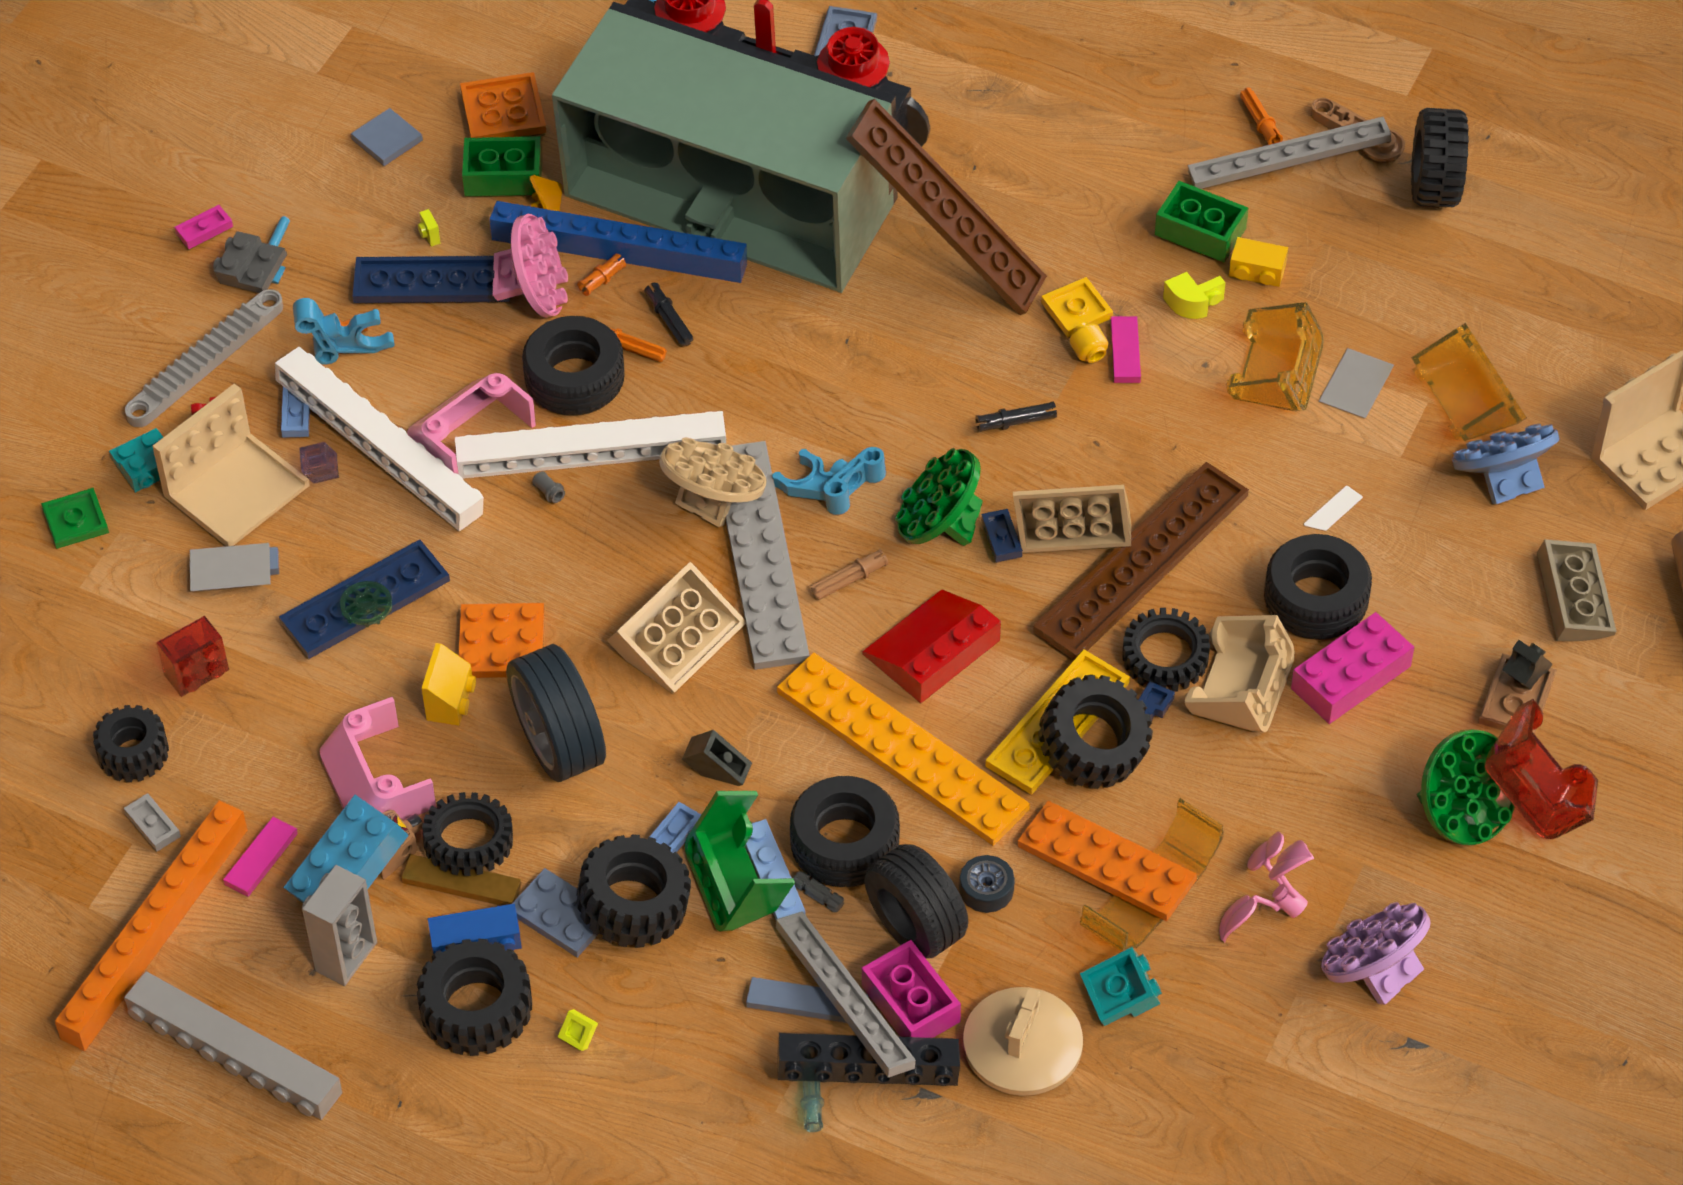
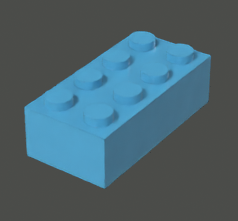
M354 795L283 888L300 902L304 903L309 895H313L318 889L322 877L326 873H330L335 865H338L366 879L368 889L409 835L397 823L357 795Z

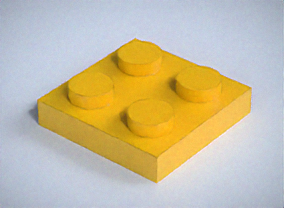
M1087 277L1041 296L1042 305L1067 338L1074 333V328L1081 323L1098 325L1110 320L1111 316H1113L1112 309Z

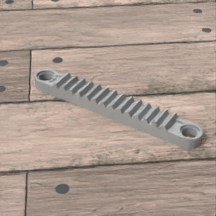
M272 289L264 290L247 304L242 303L240 310L235 309L233 315H228L224 323L220 321L217 329L213 327L210 335L205 334L203 341L198 340L195 347H189L187 354L183 352L180 360L175 359L173 366L168 365L164 373L162 371L159 372L157 379L153 377L151 384H145L143 391L128 402L125 407L127 422L133 427H144L150 424L283 311L281 294ZM268 300L276 301V304L270 307L263 305ZM139 409L146 411L144 415L139 417L132 415L134 411Z

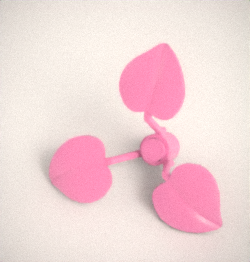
M1276 832L1268 841L1261 844L1253 852L1248 860L1247 867L1251 871H1256L1263 864L1269 871L1268 877L1272 881L1276 880L1279 883V886L1272 895L1275 900L1272 902L1257 895L1251 898L1245 895L1233 903L1225 912L1220 923V938L1224 943L1227 937L1253 914L1258 902L1272 907L1276 912L1281 908L1291 918L1297 917L1305 909L1308 903L1307 900L1290 885L1284 874L1314 859L1307 845L1302 840H1298L1287 847L1279 855L1277 864L1273 867L1270 864V859L1281 851L1284 844L1283 834Z

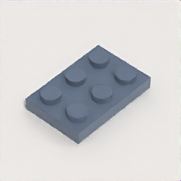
M546 868L512 903L515 904L518 920L577 958L597 936L589 929L590 924L586 925L580 917L581 912L577 909L576 904L577 888Z

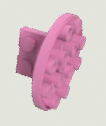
M532 214L517 217L512 227L511 249L494 253L493 296L499 301L524 294L532 308L540 316L548 318L559 314L562 306L556 309V305L564 304L568 301L564 288L555 290L557 284L568 281V274L561 265L556 248L557 238L554 232L548 231L542 217L537 218Z

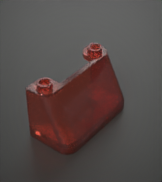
M1531 699L1515 710L1488 752L1485 769L1535 832L1542 838L1555 839L1594 820L1598 779L1588 767L1581 764H1574L1562 769L1532 732L1541 726L1544 713L1535 700Z

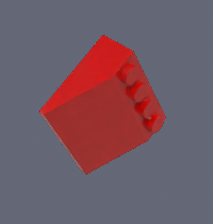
M942 589L863 650L862 655L919 703H922L1000 641L1001 621L981 604Z

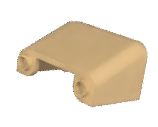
M1277 615L1218 616L1209 635L1210 642L1214 645L1217 654L1204 689L1198 686L1191 687L1185 696L1184 703L1194 715L1252 732H1266L1272 722L1294 661L1295 651L1293 643Z

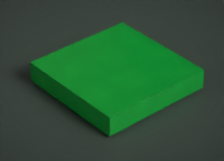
M94 488L41 503L56 549L109 533Z

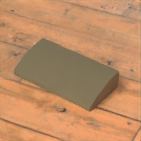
M1544 539L1537 551V557L1556 640L1587 641L1614 636L1617 631L1596 544Z

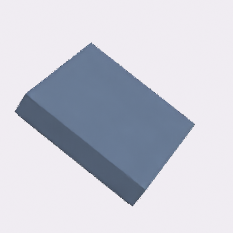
M391 108L351 133L352 140L383 166L423 141L422 134Z

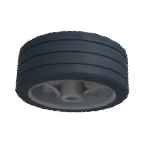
M550 644L508 662L506 675L514 708L535 756L549 777L556 782H562L604 764L606 746L601 725L588 690L567 653L560 646Z

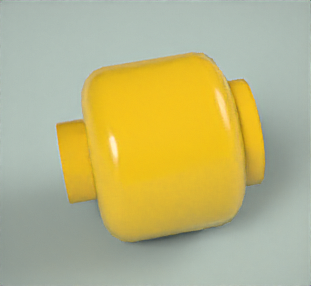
M1081 323L1074 328V333L1071 335L1069 342L1079 360L1089 363L1101 360L1106 355L1109 343L1100 327L1096 324Z

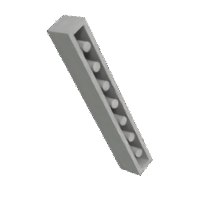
M147 971L124 997L128 1014L134 1020L147 1022L159 1034L172 1036L184 1048L189 1049L191 1047L200 1052L201 1056L206 1060L222 1064L229 1073L235 1076L240 1074L247 1078L254 1087L267 1089L279 1101L283 1103L288 1101L297 1106L298 1110L306 1116L310 1117L313 1115L322 1120L342 1094L340 1079L337 1076Z

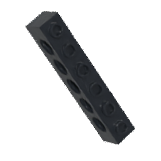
M779 1033L777 1080L958 1086L960 1072L959 1039L899 1037L915 1058V1069L887 1077L857 1035Z

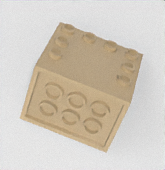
M1683 350L1677 354H1671L1659 365L1651 366L1641 376L1631 378L1623 387L1616 391H1610L1603 399L1604 403L1599 416L1600 420L1595 434L1591 460L1645 510L1683 487V413L1679 410L1683 397Z
M235 383L153 445L164 497L226 547L234 546L310 486L307 477L250 433L242 389Z

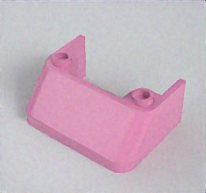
M500 373L490 374L473 381L414 423L408 429L407 434L415 442L421 443L426 451L435 458L441 459L445 466L453 473L458 474L456 454L440 441L496 399L528 426L533 428L536 426L533 398L505 375Z
M393 697L348 713L321 746L320 756L343 809L352 797L357 795L381 813L394 810L402 820H406L414 814L420 815L428 812L431 806L436 807L431 778L403 788L400 780L393 775L373 778L357 743L358 741L399 727Z

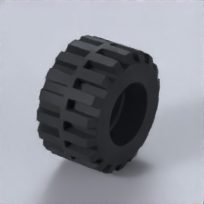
M124 705V709L119 710L118 707L112 709L113 713H106L102 716L103 721H98L96 724L97 730L93 731V743L101 769H104L105 774L109 777L113 775L114 780L121 781L123 778L126 782H132L133 779H138L139 782L143 781L147 775L152 777L155 775L156 769H162L163 761H167L169 745L163 722H161L158 714H153V710L149 708L143 710V707L140 705H136L135 708H131L130 705ZM130 740H142V742L133 747H120L123 743Z

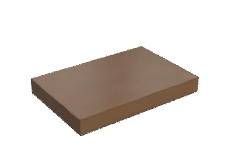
M1502 653L1478 723L1533 740L1557 669L1550 668L1547 673L1537 680L1532 689H1529L1502 670L1511 657Z

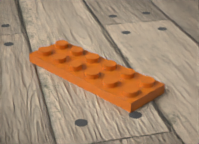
M1051 801L1046 802L1018 839L1019 848L1165 921H1168L1197 881L1196 873Z

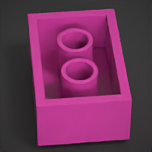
M912 940L862 967L863 989L900 1037L934 1038L960 1023L961 1003Z

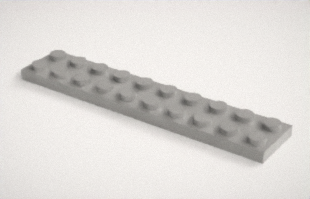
M766 441L732 445L733 451L741 455H749L756 460L755 464L762 470L767 481L761 497L749 502H732L729 513L726 516V525L754 668L757 670L803 663L810 655L774 480L772 478Z

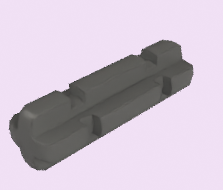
M799 871L794 876V885L800 891L806 890L805 894L822 905L827 904V908L831 911L838 912L843 907L844 898L837 893L832 894L831 889L814 878L810 880V876L805 872Z

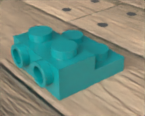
M157 428L109 451L110 458L135 493L160 481L153 445L161 440L163 436Z
M1133 947L1080 973L1099 1019L1104 1026L1130 1013L1136 1017L1161 1004L1157 996L1161 995L1162 991L1155 978L1150 980L1147 974L1151 970L1150 964L1145 955L1139 956Z

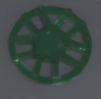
M373 581L358 582L347 588L341 596L340 608L342 615L350 624L365 625V627L375 623L377 625L381 624L380 621L392 611V596L389 590L380 583ZM366 587L364 593H361L357 589ZM371 587L376 588L373 594L370 593ZM381 592H383L386 595V597L379 596ZM352 593L354 596H356V598L354 599L352 597H349L348 595ZM345 602H347V603H349V604H351V605L345 607ZM372 614L374 618L367 619V615Z

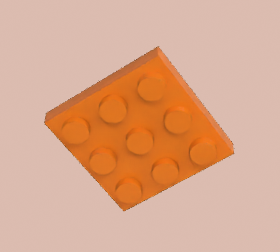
M534 72L460 83L470 138L522 137L547 133Z
M544 603L461 604L459 657L471 664L472 676H476V678L507 677L506 669L508 662L543 648Z

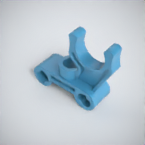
M301 298L293 303L295 329L300 333H312L315 359L320 364L327 365L336 362L339 357L338 353H377L395 346L392 332H386L376 337L361 334L369 326L380 325V312L377 309L355 315L347 326H341L339 318L335 313L324 316L313 299Z
M869 447L860 452L849 463L839 459L833 464L829 472H824L822 459L811 454L807 449H801L799 451L800 464L810 467L812 472L807 477L799 480L785 478L781 472L773 473L772 478L775 487L784 491L788 496L824 500L827 511L840 515L848 511L850 508L849 496L864 482L876 483L885 478V458L880 448Z

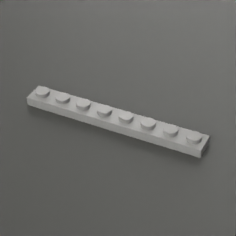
M1379 117L1188 165V173L1193 186L1202 189L1391 142V133L1384 117Z
M798 912L776 919V929L887 1077L915 1069V1058L803 912Z

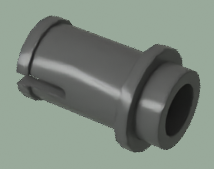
M544 471L534 476L532 480L533 485L545 494L547 501L558 503L564 498L565 491L561 483H555Z

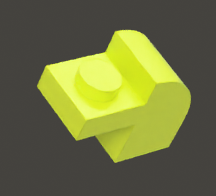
M1185 272L1164 281L1163 299L1176 314L1189 319L1207 317L1208 306L1216 305L1224 300L1226 283L1221 276L1197 285L1191 276Z

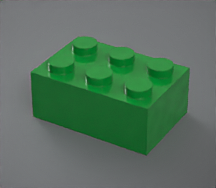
M541 136L464 138L462 178L465 196L532 195L536 191L530 181V176L542 177Z
M1178 181L1156 214L1154 235L1225 262L1235 247L1237 237H1241L1247 228L1249 208Z

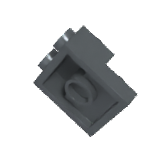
M237 231L233 238L229 237L226 240L225 252L222 258L217 257L213 265L214 273L220 284L260 293L269 288L286 258L287 252L283 247L262 243L259 236Z

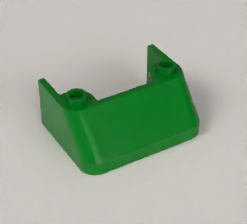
M716 791L685 841L687 859L714 926L720 932L733 931L776 912L795 884L793 878L758 879L745 845L752 836L753 825L749 821L747 812L758 797L757 791Z

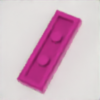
M1111 316L1114 383H1140L1141 369L1137 316Z
M272 817L223 879L224 885L249 897L297 836V828Z

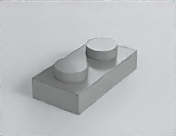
M148 793L124 808L125 815L156 852L181 837L179 829Z

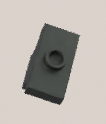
M1518 639L1512 648L1513 651L1510 659L1502 670L1521 684L1532 689L1537 680L1547 673L1553 664L1544 657L1546 651L1534 643L1528 646Z

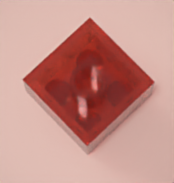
M206 616L156 642L164 676L181 697L196 691L200 686L221 677L225 672L229 671L223 639Z

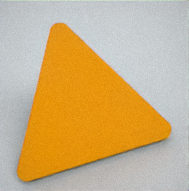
M536 175L530 176V181L536 191L532 194V198L536 203L531 204L530 207L560 211L562 184Z

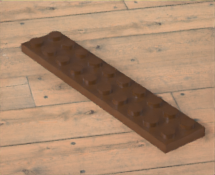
M876 99L868 101L848 133L846 140L1017 314H1026L1047 275Z
M1205 462L1131 533V546L1116 547L1033 626V633L1072 660H1075L1083 650L1088 651L1242 503L1248 497L1249 489L1208 462Z

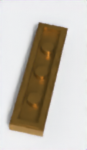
M413 854L410 855L402 875V883L501 906L512 904L516 900L522 885L519 878L484 870L483 874L477 875L475 869H470L471 876H464V869H460L458 875H453L451 867L444 872L440 869V864L437 866L432 864L431 858L428 859Z

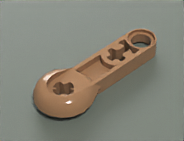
M1317 98L1312 103V118L1330 129L1367 121V119L1328 98ZM1322 107L1327 108L1329 111L1319 112L1317 109ZM1389 129L1391 142L1366 147L1363 150L1374 161L1390 162L1397 159L1404 151L1405 141L1398 132Z

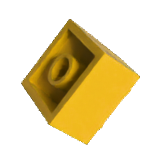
M435 643L422 685L426 720L459 726L462 715L466 716L468 713L469 692L473 693L475 690L476 676H472L471 664L439 643Z

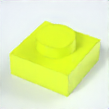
M427 209L419 212L421 223L417 225L421 237L427 238L431 247L441 244L439 227L430 210Z
M574 1009L570 1010L567 1013L558 1038L581 1051L587 1050L598 1023Z

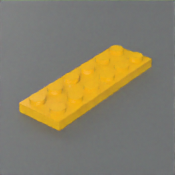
M1083 650L986 759L985 767L1032 795L1054 770L1048 763L1050 760L1049 756H1044L1041 746L1044 742L1039 741L1038 732L1041 729L1039 723L1044 710L1057 691L1063 685H1067L1070 680L1077 677L1082 680L1085 675H1095V679H1099L1101 675L1108 676L1112 682L1119 680L1125 683L1123 687L1126 688L1130 682V676L1088 651ZM1091 714L1073 716L1074 726L1078 735L1082 738L1099 717Z

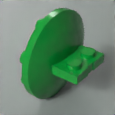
M951 448L941 457H933L928 461L925 470L901 496L903 503L895 516L898 532L901 537L909 543L917 545L931 541L945 531L963 546L972 542L976 527L975 523L983 503L974 494L979 482L981 466L979 459L973 453L966 449L956 450Z
M1460 730L1444 738L1432 751L1424 768L1421 791L1416 795L1420 803L1423 804L1428 821L1439 835L1457 844H1481L1496 836L1510 822L1517 802L1520 774L1511 752L1495 735L1481 730ZM1499 826V827L1492 833V829H1494L1495 827Z

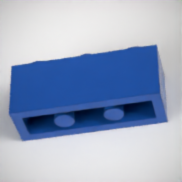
M515 904L428 918L433 955L439 950L444 952L446 950L445 946L451 943H455V945L461 944L462 940L471 939V942H478V939H488L489 944H493L494 941L504 945L505 951L507 949L514 951L515 949L522 948Z

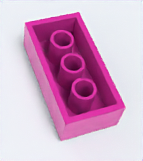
M1375 612L1296 667L1293 671L1291 689L1328 724H1331L1411 667L1414 646Z

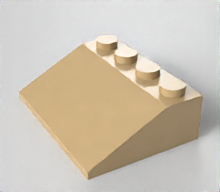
M1124 485L1013 492L1022 553L1131 546V517Z
M689 562L607 641L628 663L673 694L746 624V620L702 573Z

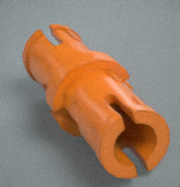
M616 253L604 264L594 267L591 274L577 283L579 290L582 291L586 288L583 294L588 296L600 285H606L610 282L613 275L626 267L624 258L618 261L621 255Z

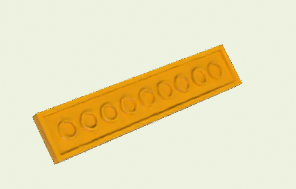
M814 652L777 686V693L992 846L1030 810L1029 802Z

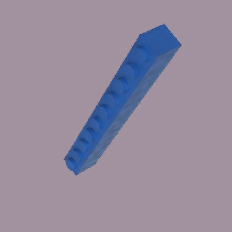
M496 201L489 219L492 240L511 243L512 227L516 218L532 214L537 218L542 217L548 231L554 232L557 238L556 248L558 252L609 260L617 253L621 255L618 261L624 258L627 264L737 283L742 282L747 267V243Z

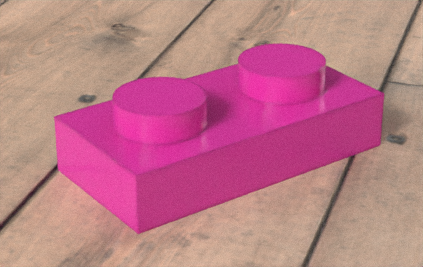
M217 205L174 228L180 240L188 249H191L232 228L233 223L222 207Z

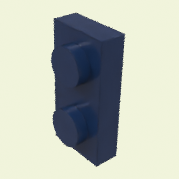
M1008 509L981 514V522L995 562L1022 557L1023 550Z

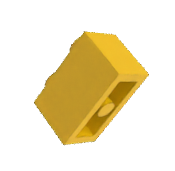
M1237 237L1230 261L1229 277L1280 287L1286 267L1288 247Z

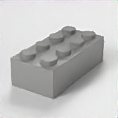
M335 865L330 873H326L322 877L315 893L306 898L302 911L315 971L346 986L377 944V937L366 879Z

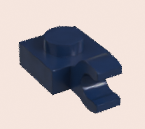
M1149 682L1138 701L1143 700L1147 707L1145 714H1150L1151 720H1153L1154 715L1163 718L1175 698V692Z

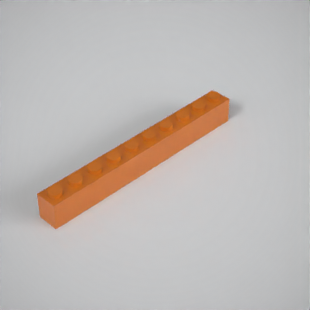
M220 800L217 802L55 1020L61 1040L86 1051L248 831L243 811Z

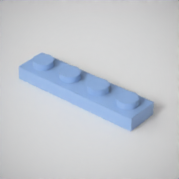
M767 820L752 823L753 833L745 848L758 879L791 878ZM793 885L776 912L773 913L775 919L798 912L805 914V908L795 885Z

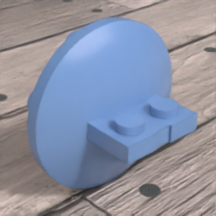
M1534 424L1526 427L1525 431L1506 434V431L1490 435L1491 440L1482 442L1481 439L1468 442L1466 444L1467 449L1453 453L1452 463L1454 469L1484 473L1492 504H1499L1516 498L1518 495L1528 494L1545 488L1537 458L1553 447L1560 440L1558 430L1554 429L1552 424L1544 426Z

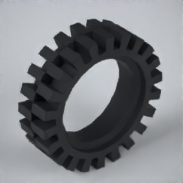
M1165 607L1160 608L1159 615H1156L1155 610L1151 609L1148 610V618L1144 613L1138 615V621L1133 619L1130 622V628L1127 627L1125 630L1122 651L1124 667L1126 671L1130 670L1129 676L1132 679L1138 676L1137 683L1141 686L1146 681L1148 683L1153 682L1164 688L1167 685H1171V689L1174 692L1178 691L1179 684L1182 685L1183 689L1189 688L1190 681L1193 684L1198 682L1199 676L1202 677L1204 675L1205 668L1208 666L1210 638L1208 634H1205L1206 628L1204 625L1198 626L1199 620L1196 617L1189 621L1190 613L1185 611L1179 617L1178 609L1172 608L1171 615L1166 614ZM1172 633L1182 637L1189 644L1192 653L1184 663L1178 666L1161 667L1149 662L1143 656L1140 646L1144 640L1153 634Z
M465 792L459 793V800H455L453 794L447 796V804L442 799L437 801V808L431 806L429 815L426 814L424 817L422 829L426 856L428 859L431 858L433 865L437 866L440 864V869L444 872L451 867L453 875H458L460 869H464V876H471L470 869H475L477 875L483 874L484 866L488 871L494 870V862L500 866L504 862V857L508 858L510 855V849L513 847L512 817L510 813L507 814L505 805L500 807L499 800L494 799L490 803L489 795L484 794L481 800L478 799V793L476 792L471 793V798H466ZM464 819L481 820L490 825L494 830V835L489 842L483 846L470 849L450 846L441 835L449 824Z

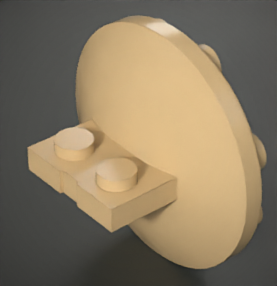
M684 437L679 442L668 444L663 449L659 461L665 475L680 486L675 504L702 516L703 519L718 527L725 525L726 516L729 513L732 502H749L758 499L764 493L767 483L764 473L755 464L756 460L753 457L741 455L733 451V447L726 443L715 445Z
M1016 987L991 994L973 1009L965 1024L963 1047L969 1066L984 1083L1004 1093L1027 1096L1050 1091L1061 1085L1073 1074L1082 1055L1083 1034L1076 1015L1061 999L1036 988Z

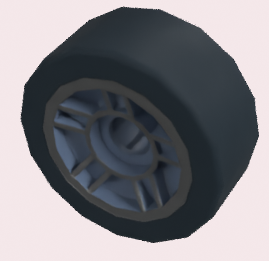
M991 855L976 856L969 860L961 869L959 891L962 900L968 907L984 913L996 912L1006 907L1012 900L1015 878L1013 869L1006 861Z

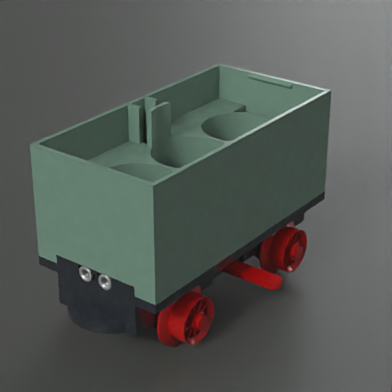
M627 0L625 5L613 1L552 94L565 196L654 228L747 243V260L842 293L898 198V191L846 140L848 133L867 102L872 99H876L921 147L927 142L931 129L924 109L911 97V88L888 80L886 75L890 61L886 49L878 42V39L872 32L860 27H847L836 31L817 56L796 49L792 52L777 47L775 41L774 7L769 0H757L753 5L756 39L747 37L744 32L724 25L722 20L726 12L725 0H657L654 2L650 0Z

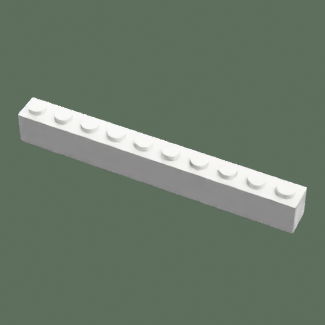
M297 347L275 362V378L278 383L300 401L308 405L312 411L458 531H461L483 515L484 497L479 490L472 488L464 482L459 474L453 473L445 466L441 459L435 458L426 451L421 443H417L409 437L404 429L398 428L384 413L377 411L366 398H362L355 393L349 384L339 380L329 368H325L317 362L312 354L306 353L302 348Z
M723 411L502 433L494 432L482 435H466L455 437L458 474L464 479L660 459L663 449L668 444L679 442L684 437L718 445L719 443H726Z

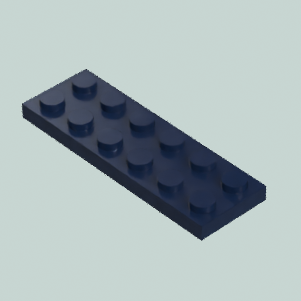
M494 256L356 257L353 285L354 303L510 302V298L497 301L493 296Z
M419 539L280 615V624L306 657L310 659L448 583L450 576Z

